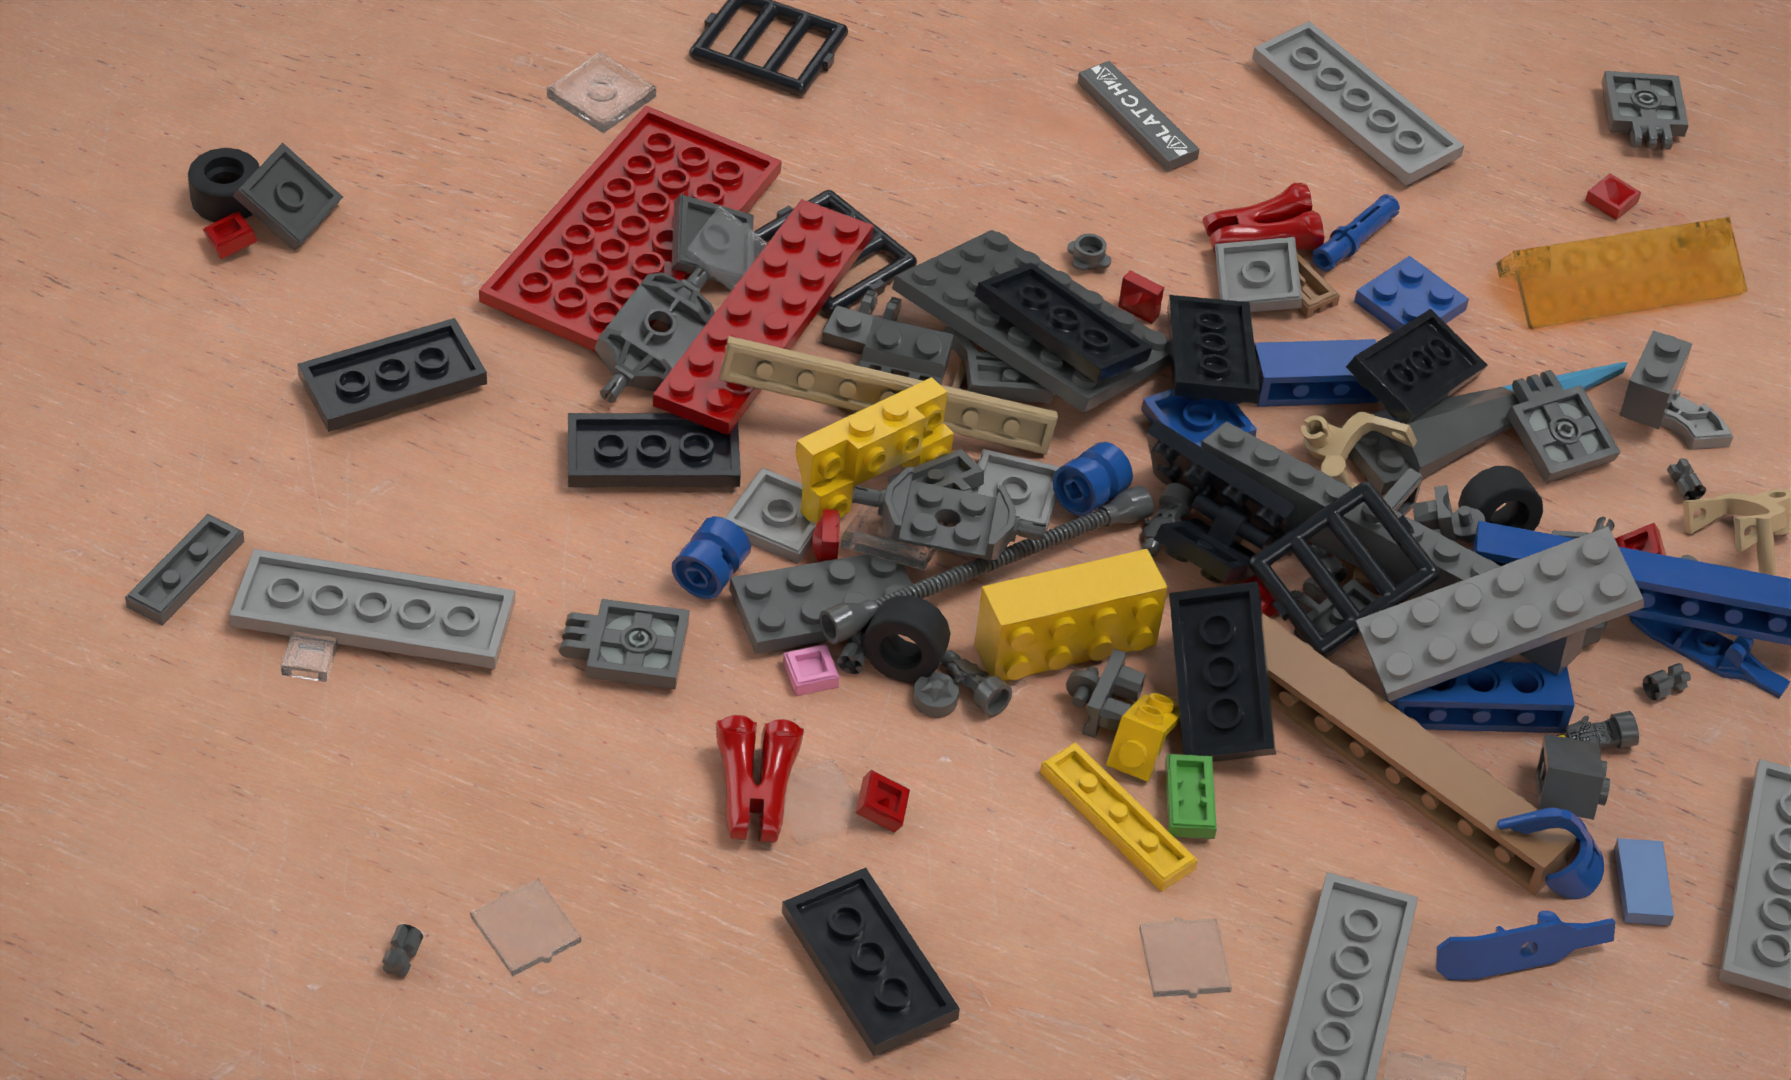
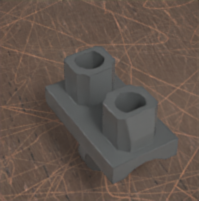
M1447 485L1434 487L1436 500L1413 503L1415 521L1455 542L1459 540L1465 543H1472L1478 521L1486 522L1483 513L1468 506H1461L1452 513Z
M1114 649L1101 677L1098 676V669L1092 666L1087 667L1086 670H1075L1070 674L1066 682V689L1073 697L1072 703L1077 707H1083L1085 703H1088L1086 711L1089 717L1082 734L1095 738L1100 727L1113 731L1118 730L1121 717L1132 705L1114 699L1115 695L1135 702L1139 699L1144 687L1146 674L1124 666L1126 652Z

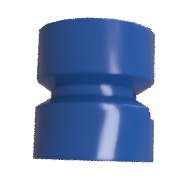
M1100 442L1055 471L1052 480L1053 490L1057 500L1067 511L1081 517L1094 512L1105 502L1112 500L1119 492L1129 488L1133 479V472L1129 459L1120 448L1112 443Z
M716 516L706 518L692 536L690 542L685 545L672 562V573L676 581L682 588L696 597L702 599L716 598L730 581V577H733V574L751 553V544L748 536L739 526L728 519Z

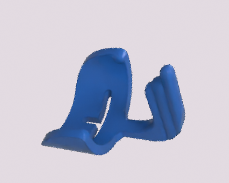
M1552 807L1498 820L1496 825L1501 830L1511 828L1514 832L1520 831L1522 834H1529L1546 829L1560 828L1568 830L1577 837L1575 842L1580 843V851L1575 860L1565 869L1546 876V884L1558 895L1568 899H1582L1591 895L1600 884L1604 874L1603 854L1583 821L1574 813Z

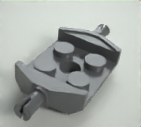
M697 266L690 277L682 281L664 273L648 274L597 340L595 350L613 375L606 386L600 391V395L604 400L610 394L607 402L614 403L626 386L654 392L657 390L715 313L712 304L700 294L701 288L711 277L707 269L701 275L704 267ZM651 320H661L667 324L669 331L657 332L650 327L648 322Z
M912 467L905 468L888 484L887 489H882V491L855 485L852 503L879 507L878 515H882L886 536L893 541L987 560H997L1009 542H1015L1016 535L1043 542L1046 523L1020 519V516H1016V509L1006 486L999 485L997 497L941 487L934 484L912 481L914 470ZM938 522H950L955 526L946 527L939 524Z

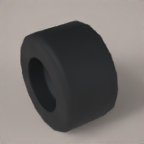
M233 148L213 149L199 155L191 163L188 171L189 192L193 209L201 217L213 222H217L238 211L244 219L252 216L253 214L235 199L233 195L260 167L258 161L251 154Z
M1493 466L1479 472L1463 488L1458 502L1459 508L1461 506H1468L1483 513L1485 521L1488 523L1534 531L1540 524L1544 511L1542 498L1520 470L1511 466ZM1504 503H1506L1505 506H1503L1501 509H1499L1498 511H1496V509H1497L1498 507H1500L1501 505H1503Z
M895 596L885 600L877 609L865 632L863 646L867 659L880 673L900 682H916L921 676L930 677L939 667L947 650L951 632L947 619L937 607L927 600L915 596ZM899 635L906 636L913 640L915 643L908 642L901 638Z

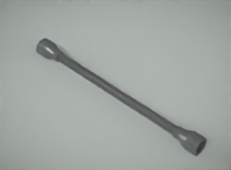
M1136 485L1119 492L1108 504L1099 507L1098 511L1045 531L1043 542L1027 538L1006 547L997 560L977 558L873 601L840 603L822 610L819 615L822 632L832 644L839 643L855 636L866 624L870 623L877 609L885 600L895 596H915L924 599L1099 527H1109L1116 523L1133 524L1146 519L1154 511L1152 497L1145 487Z

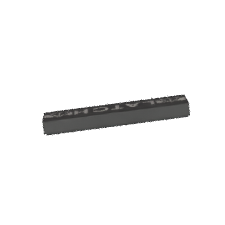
M1110 61L1079 72L1077 83L1167 172L1198 159L1200 149Z

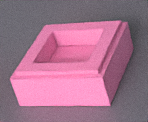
M826 644L783 653V664L796 696L839 687L840 677Z

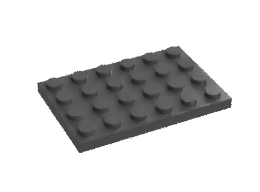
M990 230L895 276L892 290L1083 413L1171 365L1170 341L1163 333L1148 328L1137 321L1131 313L1113 306L1105 301L1099 293L1086 289L1073 281L1067 273L1057 271L1041 261L1035 253L1025 251L1011 242L1006 235L994 230ZM1032 262L1152 346L1149 360L1095 383L1082 376L1080 371L1062 358L1054 356L1048 348L1034 338L1023 334L1017 326L1003 316L992 312L986 304L974 296L978 282Z

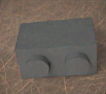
M1653 330L1629 381L1619 416L1659 430L1682 380L1692 343Z
M1549 734L1544 735L1535 773L1540 810L1552 807L1565 809L1574 813L1577 817L1594 820L1597 805L1605 806L1610 787V779L1605 778L1607 761L1601 760L1599 744Z

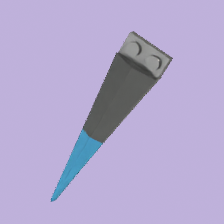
M1628 362L1556 375L1564 390L1582 385L1583 389L1586 390L1623 374ZM1512 385L1448 397L1407 424L1410 425L1417 439L1414 448L1377 431H1370L1355 444L1348 457L1381 495L1386 494L1409 468L1422 474V478L1425 479L1468 451L1513 427L1506 414L1511 406L1520 404L1513 392ZM1386 410L1373 413L1375 416L1400 422Z

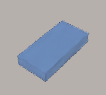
M1617 838L1614 852L1624 923L1670 926L1674 912L1663 841Z

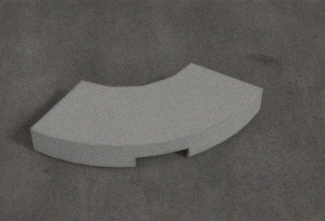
M1677 390L1661 426L1671 429L1682 437L1690 449L1730 447L1733 436L1725 422L1707 405L1703 403L1699 406L1681 397V391Z

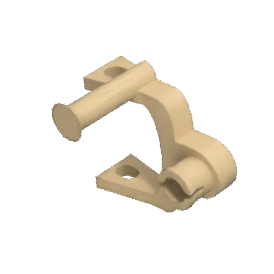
M1358 412L1353 415L1343 428L1328 424L1325 418L1319 415L1306 418L1304 422L1307 426H1301L1304 444L1312 457L1323 461L1321 472L1347 484L1351 488L1358 484L1351 482L1345 470L1346 459L1362 436L1370 431H1377L1412 448L1417 443L1410 425L1366 412Z
M1774 489L1754 496L1742 493H1728L1714 498L1683 501L1685 532L1689 534L1696 532L1722 515H1742V517H1734L1736 550L1744 551L1756 543L1758 572L1776 576L1773 535L1791 533V490ZM1700 509V516L1693 519L1694 512ZM1751 526L1749 535L1744 536L1745 529Z

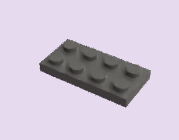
M893 549L730 577L729 591L755 654L826 642L828 640L822 632L819 615L822 610L840 603L873 601L910 586L912 583L897 550ZM870 623L866 624L862 628L864 633L866 632Z

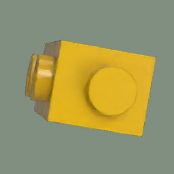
M1158 693L1143 694L1121 717L1106 765L1148 782L1153 776L1167 734L1180 722V710L1178 706H1175V701L1168 696Z

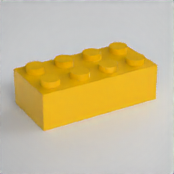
M1148 549L985 585L981 589L974 645L989 676H997L1002 681L1018 680L1027 675L1048 670H1060L1066 666L1090 660H1102L1111 656L1114 649L1123 652L1141 651L1150 646L1157 645L1168 586Z

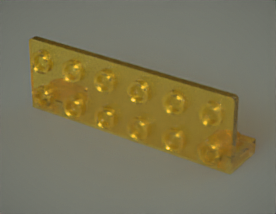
M1730 217L1514 250L1496 262L1499 278L1514 276L1515 281H1518L1527 324L1531 329L1742 295L1747 292V285Z

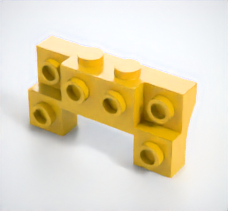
M931 377L798 439L795 457L802 479L800 513L809 522L813 521L816 525L823 516V509L838 510L841 519L851 512L853 487L855 485H859L900 464L904 468H913L951 453L954 432L943 423L948 391Z

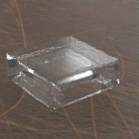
M292 631L281 663L282 675L326 682L338 648L337 638Z

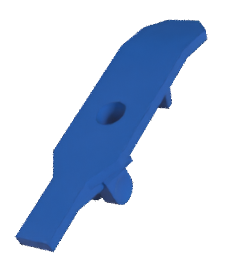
M1629 616L1630 621L1653 640L1724 678L1744 679L1779 699L1791 682L1767 669L1750 653L1754 644L1752 638L1737 636L1732 641L1715 631Z
M1545 910L1538 913L1537 924L1510 930L1497 926L1496 932L1491 934L1447 938L1437 946L1435 967L1448 980L1480 979L1557 963L1575 949L1613 942L1616 922L1611 918L1591 923H1565L1554 912Z

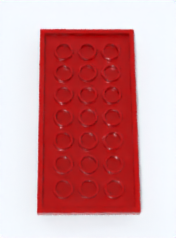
M645 105L479 289V302L596 352L595 346L599 336L648 274L664 273L680 281L683 279L687 280L691 274L672 269L674 201L682 194L747 213L781 173L782 161ZM651 320L648 322L650 327L656 322V320Z

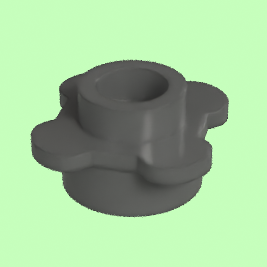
M1096 234L1080 235L1075 241L1068 244L1067 251L1073 255V267L1077 270H1094L1098 267L1105 269L1111 265V257L1106 255V241Z

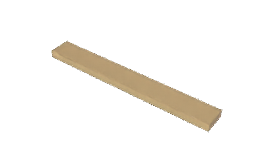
M731 336L728 337L719 373V380L857 412L923 382L918 379ZM941 385L948 391L943 423L954 434L1047 455L1058 419L1056 411Z

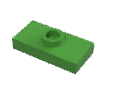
M1167 754L1165 777L1168 831L1174 837L1215 839L1217 823L1212 756Z

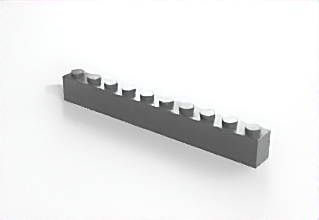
M1228 422L1217 428L1203 439L1201 447L1294 504L1297 511L1298 525L1352 489L1347 484L1330 477L1311 465L1294 458ZM1364 502L1342 516L1396 586L1418 571ZM1393 510L1398 517H1401L1403 515ZM1404 515L1414 529L1413 537L1440 571L1439 578L1412 597H1420L1500 567L1495 562L1480 556ZM1328 526L1308 539L1313 544L1360 568ZM1587 629L1522 652L1519 655L1559 675L1581 653Z

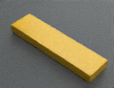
M1076 742L1041 763L1040 774L1161 892L1196 870L1198 859Z

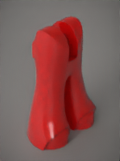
M1292 183L1279 195L1269 200L1246 207L1216 211L1204 216L1202 220L1206 233L1210 237L1214 253L1215 244L1295 237L1296 250L1314 251L1324 244L1325 239L1321 216L1318 212L1312 211L1311 193L1308 186L1303 183Z
M731 715L722 720H717L716 739L725 769L726 818L730 838L746 840L751 820L749 813H761L758 817V825L760 827L759 841L775 843L779 838L783 825L787 785L793 764L802 745L804 728H800L796 723L786 719H777L770 723H765L761 734L760 785H756L753 780V760L757 722L743 715Z

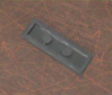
M207 514L125 596L126 607L163 626L245 542L244 532Z

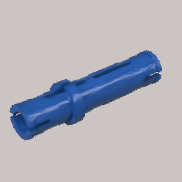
M1383 194L1348 225L1336 228L1331 233L1330 239L1313 251L1315 255L1312 256V260L1316 267L1322 271H1330L1343 258L1351 257L1358 252L1362 242L1399 214L1400 205L1392 195Z

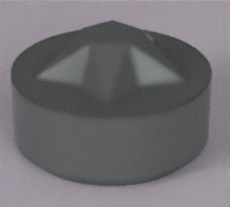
M934 672L930 677L921 676L914 686L913 702L915 707L921 713L931 717H943L952 713L958 704V684L952 677L944 673Z

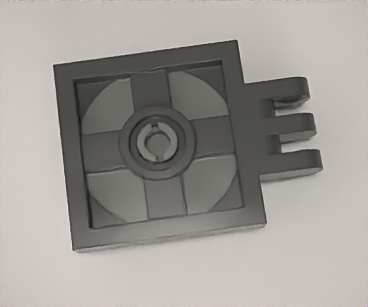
M1616 71L1604 72L1601 83L1610 132L1629 134L1632 148H1640L1642 138H1645L1647 149H1655L1657 139H1660L1661 149L1671 150L1672 136L1685 137L1689 125L1679 76Z
M1551 370L1541 372L1540 376L1537 374L1528 376L1526 381L1523 378L1513 381L1512 389L1520 404L1511 406L1506 415L1545 482L1616 460L1620 450L1582 385L1564 390Z
M601 599L598 615L576 612L567 615L559 653L566 658L588 660L586 678L676 689L688 631L690 610Z

